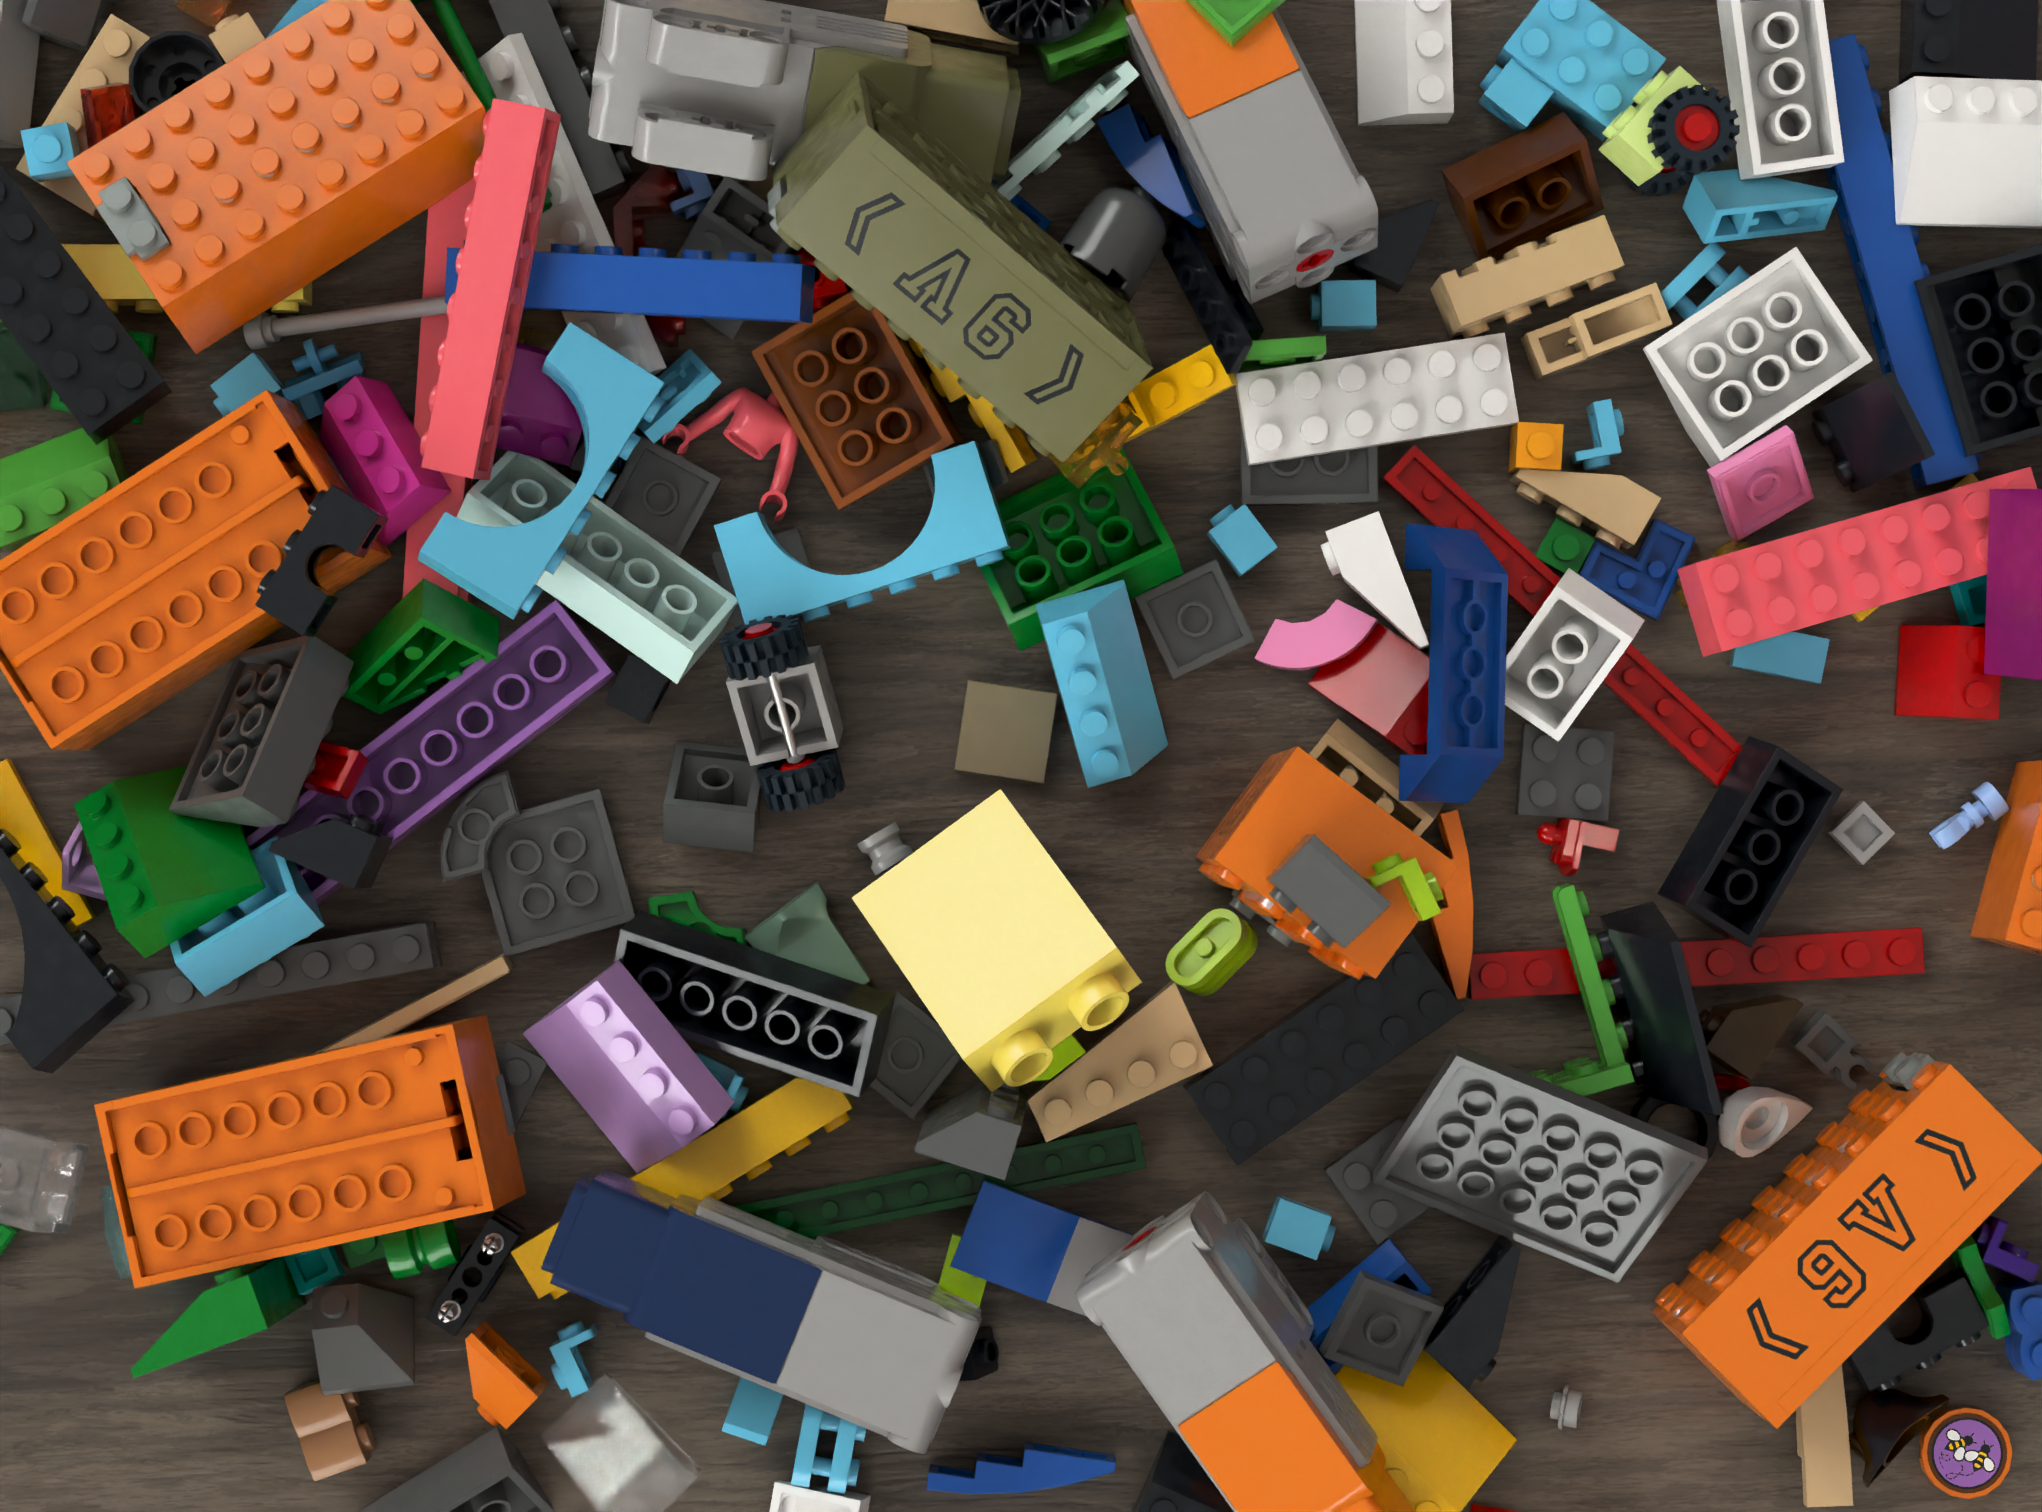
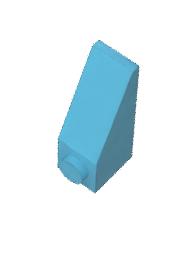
M1729 169L1702 172L1694 175L1682 208L1703 244L1825 230L1838 195L1835 190L1771 176L1740 181L1739 170Z

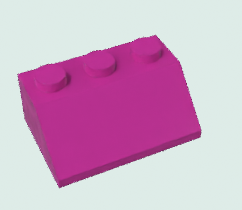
M356 375L324 403L320 438L354 497L389 518L378 535L382 545L388 546L449 494L451 489L440 471L421 468L423 460L420 454L421 439L388 383Z

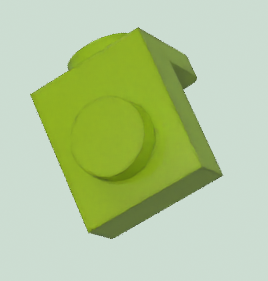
M1400 852L1372 864L1375 874L1366 877V881L1375 888L1398 877L1417 920L1425 921L1442 913L1437 904V901L1444 899L1440 886L1431 871L1423 874L1416 857H1409L1403 860Z

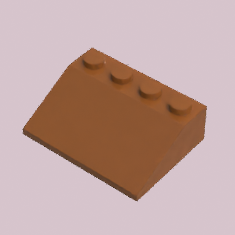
M850 292L814 313L812 324L797 323L751 351L838 510H842L923 468L924 464L932 461V454L966 443L908 340H903L891 330L886 323L889 318L877 308H874L872 311L867 310L854 299Z

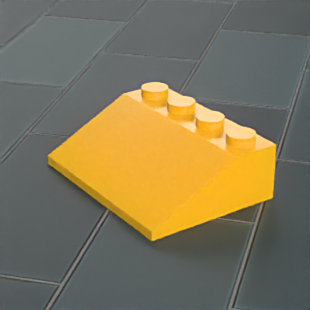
M1422 1349L1403 1387L1346 1365L1334 1374L1378 1437L1377 1442L1385 1456V1469L1416 1512H1461L1517 1441L1440 1363L1426 1353L1424 1349Z

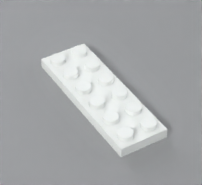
M1505 333L1235 374L1238 381L1236 392L1248 466L1509 426L1519 422Z

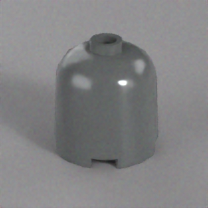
M1137 186L1132 191L1122 187H1107L1098 191L1093 196L1060 245L1117 294L1119 292L1122 293V298L1129 303L1163 247L1167 237V224L1161 212L1155 207L1157 203L1156 198L1146 190Z

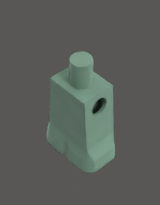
M818 881L757 925L744 937L755 949L863 985L870 981V975L830 916L827 907V896Z

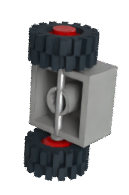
M784 614L778 615L775 618L767 616L761 621L755 619L749 621L748 625L740 624L735 627V630H728L724 633L725 636L719 638L720 648L728 672L726 685L750 766L763 765L758 767L757 775L768 809H774L777 812H781L786 809V812L794 811L796 807H801L802 810L809 808V805L813 803L816 805L824 803L823 799L825 798L832 799L836 797V793H841L844 790L843 787L846 786L835 749L839 747L844 727L821 645L807 648L800 620L794 615L786 617Z

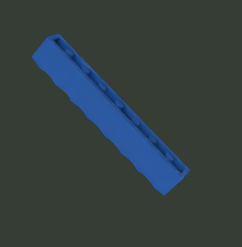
M551 244V252H534L523 308L529 310L812 324L815 267L801 264V256L790 254H773V262H756V254L745 252H728V260H711V252L701 250H683V258H667V250L657 248H639V256H622L623 248L595 246V254H578L579 246ZM447 248L446 304H448L451 295L456 291L459 276L456 272V259L461 248Z

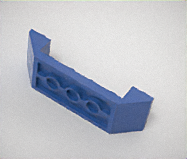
M1413 523L1406 524L1405 570L1432 573L1427 755H1400L1399 801L1469 803L1504 758L1508 573L1475 530Z

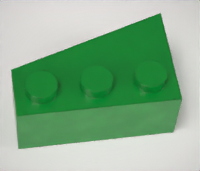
M423 578L345 655L354 661V664L348 676L350 680L349 687L343 696L380 715L426 693L427 685L445 676L449 680L461 676L462 668L480 659L485 663L498 658L499 618Z

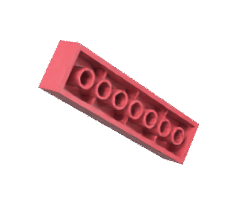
M2031 466L1677 569L1702 656L1706 657L1987 575L1990 489H2037Z

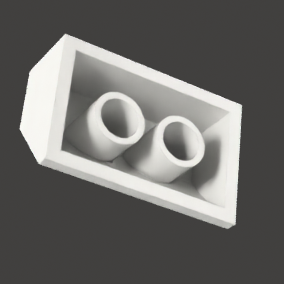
M1354 0L1358 126L1448 123L1454 114L1451 0Z

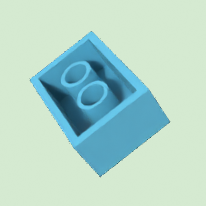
M1539 0L1496 58V61L1504 67L1512 58L1550 87L1554 93L1549 98V101L1602 142L1606 138L1602 134L1604 129L1620 112L1623 113L1634 102L1632 98L1648 80L1652 79L1666 60L1664 56L1590 0Z

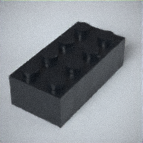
M1749 736L1657 894L1720 934L1752 947L1844 789L1779 746Z

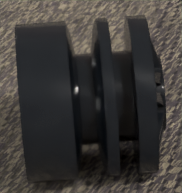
M166 31L150 38L136 51L129 67V88L136 104L142 113L145 114L223 66L224 61L217 49L204 37L188 31Z

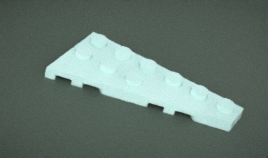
M1127 60L1106 71L1008 162L1004 179L992 177L991 186L1010 201L1022 189L1018 183L1031 172L1036 176L1047 170L1061 156L1057 148L1064 142L1070 145L1073 141H1078L1095 125L1091 118L1096 113L1100 112L1103 114L1106 111H1110L1129 93L1125 87L1140 75Z

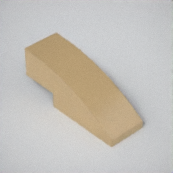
M1655 282L1574 313L1563 320L1526 333L1520 340L1536 380H1539L1649 336L1673 324L1658 285Z

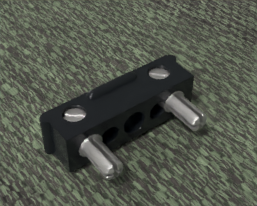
M496 1211L489 1218L475 1242L469 1245L464 1252L460 1262L457 1263L450 1274L448 1284L426 1318L451 1335L457 1336L478 1302L485 1301L505 1270L504 1262L525 1229ZM487 1250V1254H492V1261H486L482 1256V1251L485 1252ZM469 1267H476L481 1271L482 1281L480 1283L472 1282L467 1274ZM458 1288H462L467 1292V1300L458 1297Z

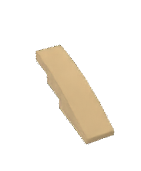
M1841 1364L1796 1409L1797 1453L1802 1458L1803 1504L1806 1507L1853 1506L1847 1407Z

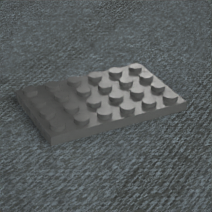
M1456 1044L1373 1170V1183L1618 1283L1707 1163L1708 1148Z

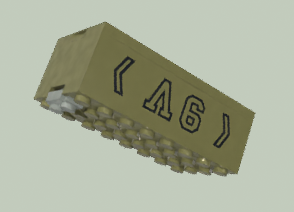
M859 71L772 167L773 188L767 193L768 210L774 217L770 222L772 229L793 249L799 251L803 247L816 258L814 264L829 279L836 281L839 277L852 288L850 291L851 295L860 305L869 311L877 308L889 318L886 323L900 338L907 341L912 337L924 347L922 353L935 367L943 370L947 366L959 376L957 379L959 385L970 396L979 399L982 395L994 405L992 408L994 414L1005 425L1013 428L1017 424L1028 433L1027 439L1029 443L1042 455L1048 457L1052 453L1064 463L1153 369L1132 306L1084 264L1071 256L1070 252Z

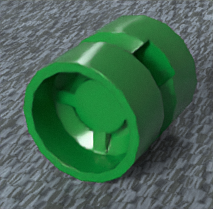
M453 1219L381 1235L385 1257L389 1269L396 1280L421 1274L426 1264L436 1270L457 1264L461 1260L460 1245Z

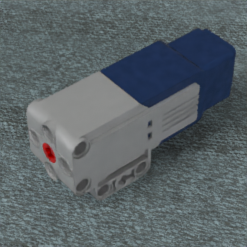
M607 1169L596 1177L586 1174L576 1182L541 1266L542 1270L553 1274L550 1284L625 1314L624 1321L646 1331L645 1337L876 1432L887 1437L888 1440L896 1445L920 1454H926L929 1445L933 1441L943 1414L954 1395L964 1363L982 1320L980 1318L981 1308L976 1304L939 1289L940 1285L927 1277L822 1235L817 1236L816 1240L810 1239L707 1196L702 1201L682 1194L675 1198Z

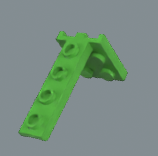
M1572 884L1558 885L1552 890V899L1600 1060L1591 1061L1589 1056L1563 1063L1565 1069L1563 1071L1547 1074L1546 1069L1528 1072V1074L1581 1096H1588L1635 1081L1630 1064L1625 1061L1622 1051L1629 1048L1625 1030L1621 1022L1614 1023L1609 1007L1616 1004L1614 992L1608 978L1601 980L1596 963L1603 960L1602 951L1596 935H1588L1584 918L1590 916L1586 897L1582 890L1576 892Z

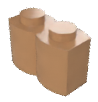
M320 1379L290 1389L284 1395L291 1421L300 1439L302 1451L314 1481L363 1465L371 1458L370 1450L375 1448V1441L368 1423L361 1424L356 1414L355 1407L360 1405L358 1392L323 1395Z

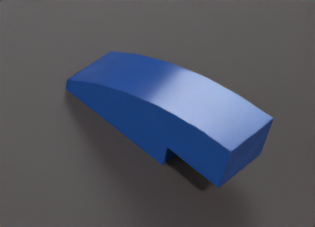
M1126 104L1097 120L1109 146L1121 164L1147 192L1176 215L1197 228L1202 229L1208 225L1183 165L1178 160L1176 147L1161 134L1153 138L1145 117L1130 104Z

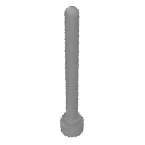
M445 295L280 319L276 315H269L264 311L243 325V333L250 349H264L272 347L274 342H279L283 336L447 314L448 304L445 303Z

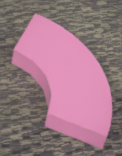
M1336 599L1326 613L1311 621L1290 623L1275 619L1254 659L1267 666L1284 670H1310L1311 668L1323 666L1336 660L1339 661L1356 650L1368 638L1376 627L1378 620Z

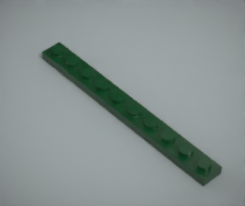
M1134 1122L1057 1138L1048 1142L1042 1141L1015 1147L1005 1180L948 1162H941L733 1205V1207L811 1238L974 1204L984 1179L1024 1194L1145 1169L1146 1163L1138 1124Z

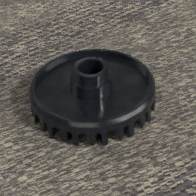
M977 0L980 13L990 28L1007 39L1027 44L1053 43L1078 34L1101 15L1109 0Z

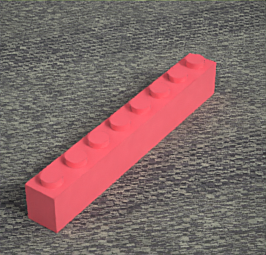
M493 98L491 109L484 116L483 134L486 137L482 155L477 158L474 166L475 194L473 201L468 204L465 212L467 235L465 245L460 249L456 259V272L459 276L456 291L451 295L447 305V318L450 322L447 337L442 341L438 351V363L441 368L438 383L433 387L429 397V409L432 414L429 430L423 434L420 443V454L423 457L421 468L471 479L490 480L561 120V114L546 108Z

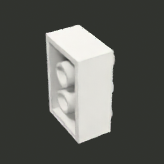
M1568 568L1506 656L1505 705L1559 742L1632 642L1645 620Z

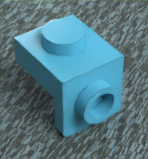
M1611 399L1596 401L1586 407L1594 448L1571 454L1569 456L1570 465L1582 463L1584 471L1610 466L1609 458L1621 453L1618 436L1624 435V424L1620 410L1613 409Z
M578 1321L556 1332L559 1340H556L549 1347L556 1362L551 1365L555 1380L562 1390L568 1388L572 1398L588 1391L594 1384L577 1345L596 1336L599 1332L596 1323L584 1327L582 1321Z

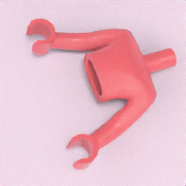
M746 387L738 388L720 399L688 425L677 424L671 432L663 435L662 445L672 436L680 437L683 443L679 446L677 455H683L687 452L690 441L715 427L733 413L723 434L733 445L749 456L762 460L775 445L780 444L770 490L762 496L759 512L763 510L767 503H775L780 507V510L777 512L774 522H779L783 519L787 509L785 492L794 469L799 438L787 416L781 410L782 407L773 391L765 399Z

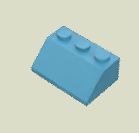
M278 836L252 850L266 888L170 944L176 966L204 997L228 985L234 979L261 963L267 962L276 954L309 937L313 932L325 926L315 897L295 863L268 851L271 843L279 840Z

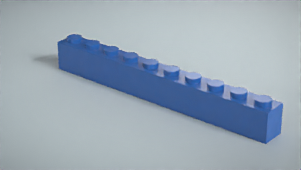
M1851 34L1829 41L1845 162L1830 168H1824L1830 189L1835 190L1838 195L1835 209L1882 374L1884 376L1893 371L1935 455L1909 467L1915 490L1978 472L1979 467L1977 463L1981 461V453L1965 457L1914 286V281L1930 277L1931 275L1926 263L1919 260L1915 246L1919 243L1917 226L1896 225L1893 165L1891 162L1892 140L1890 134L1882 130L1878 116L1882 113L1881 99L1878 91L1875 88H1870L1866 74L1870 67L1867 51L1863 45H1858L1856 35Z

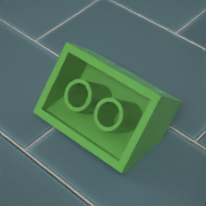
M80 428L0 459V549L14 552L129 478L113 434L96 445L85 430Z

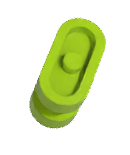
M1224 908L1214 909L1208 912L1169 951L1165 963L1167 974L1172 981L1195 995H1211L1218 991L1253 956L1258 945L1257 933L1252 925L1234 912Z

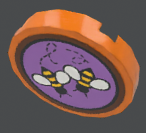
M1955 1406L1943 1409L1925 1426L1920 1434L1919 1460L1921 1469L1933 1485L1950 1496L1970 1499L1987 1495L2002 1483L2010 1470L2013 1452L2009 1435L1999 1420L1980 1408Z

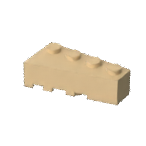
M110 14L42 126L64 122L69 123L76 129L80 152L82 153L139 118L141 110L136 104L129 88V67L136 51L150 37ZM24 154L16 167L18 171L106 224L76 176L38 182L30 177L26 155Z
M1170 981L1158 993L1129 1014L1127 1018L1094 1042L1093 1045L1085 1050V1054L1027 1096V1101L1046 1142L1213 1066L1175 982Z

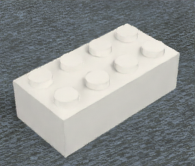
M1716 0L1729 99L1731 101L1730 107L1731 111L1736 109L1738 118L1734 120V125H1740L1739 134L1735 136L1740 181L1830 168L1845 162L1824 0Z

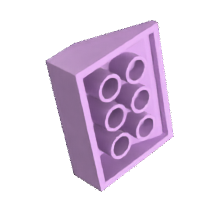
M620 960L523 1033L637 1174L682 1149L714 1126L735 1103Z

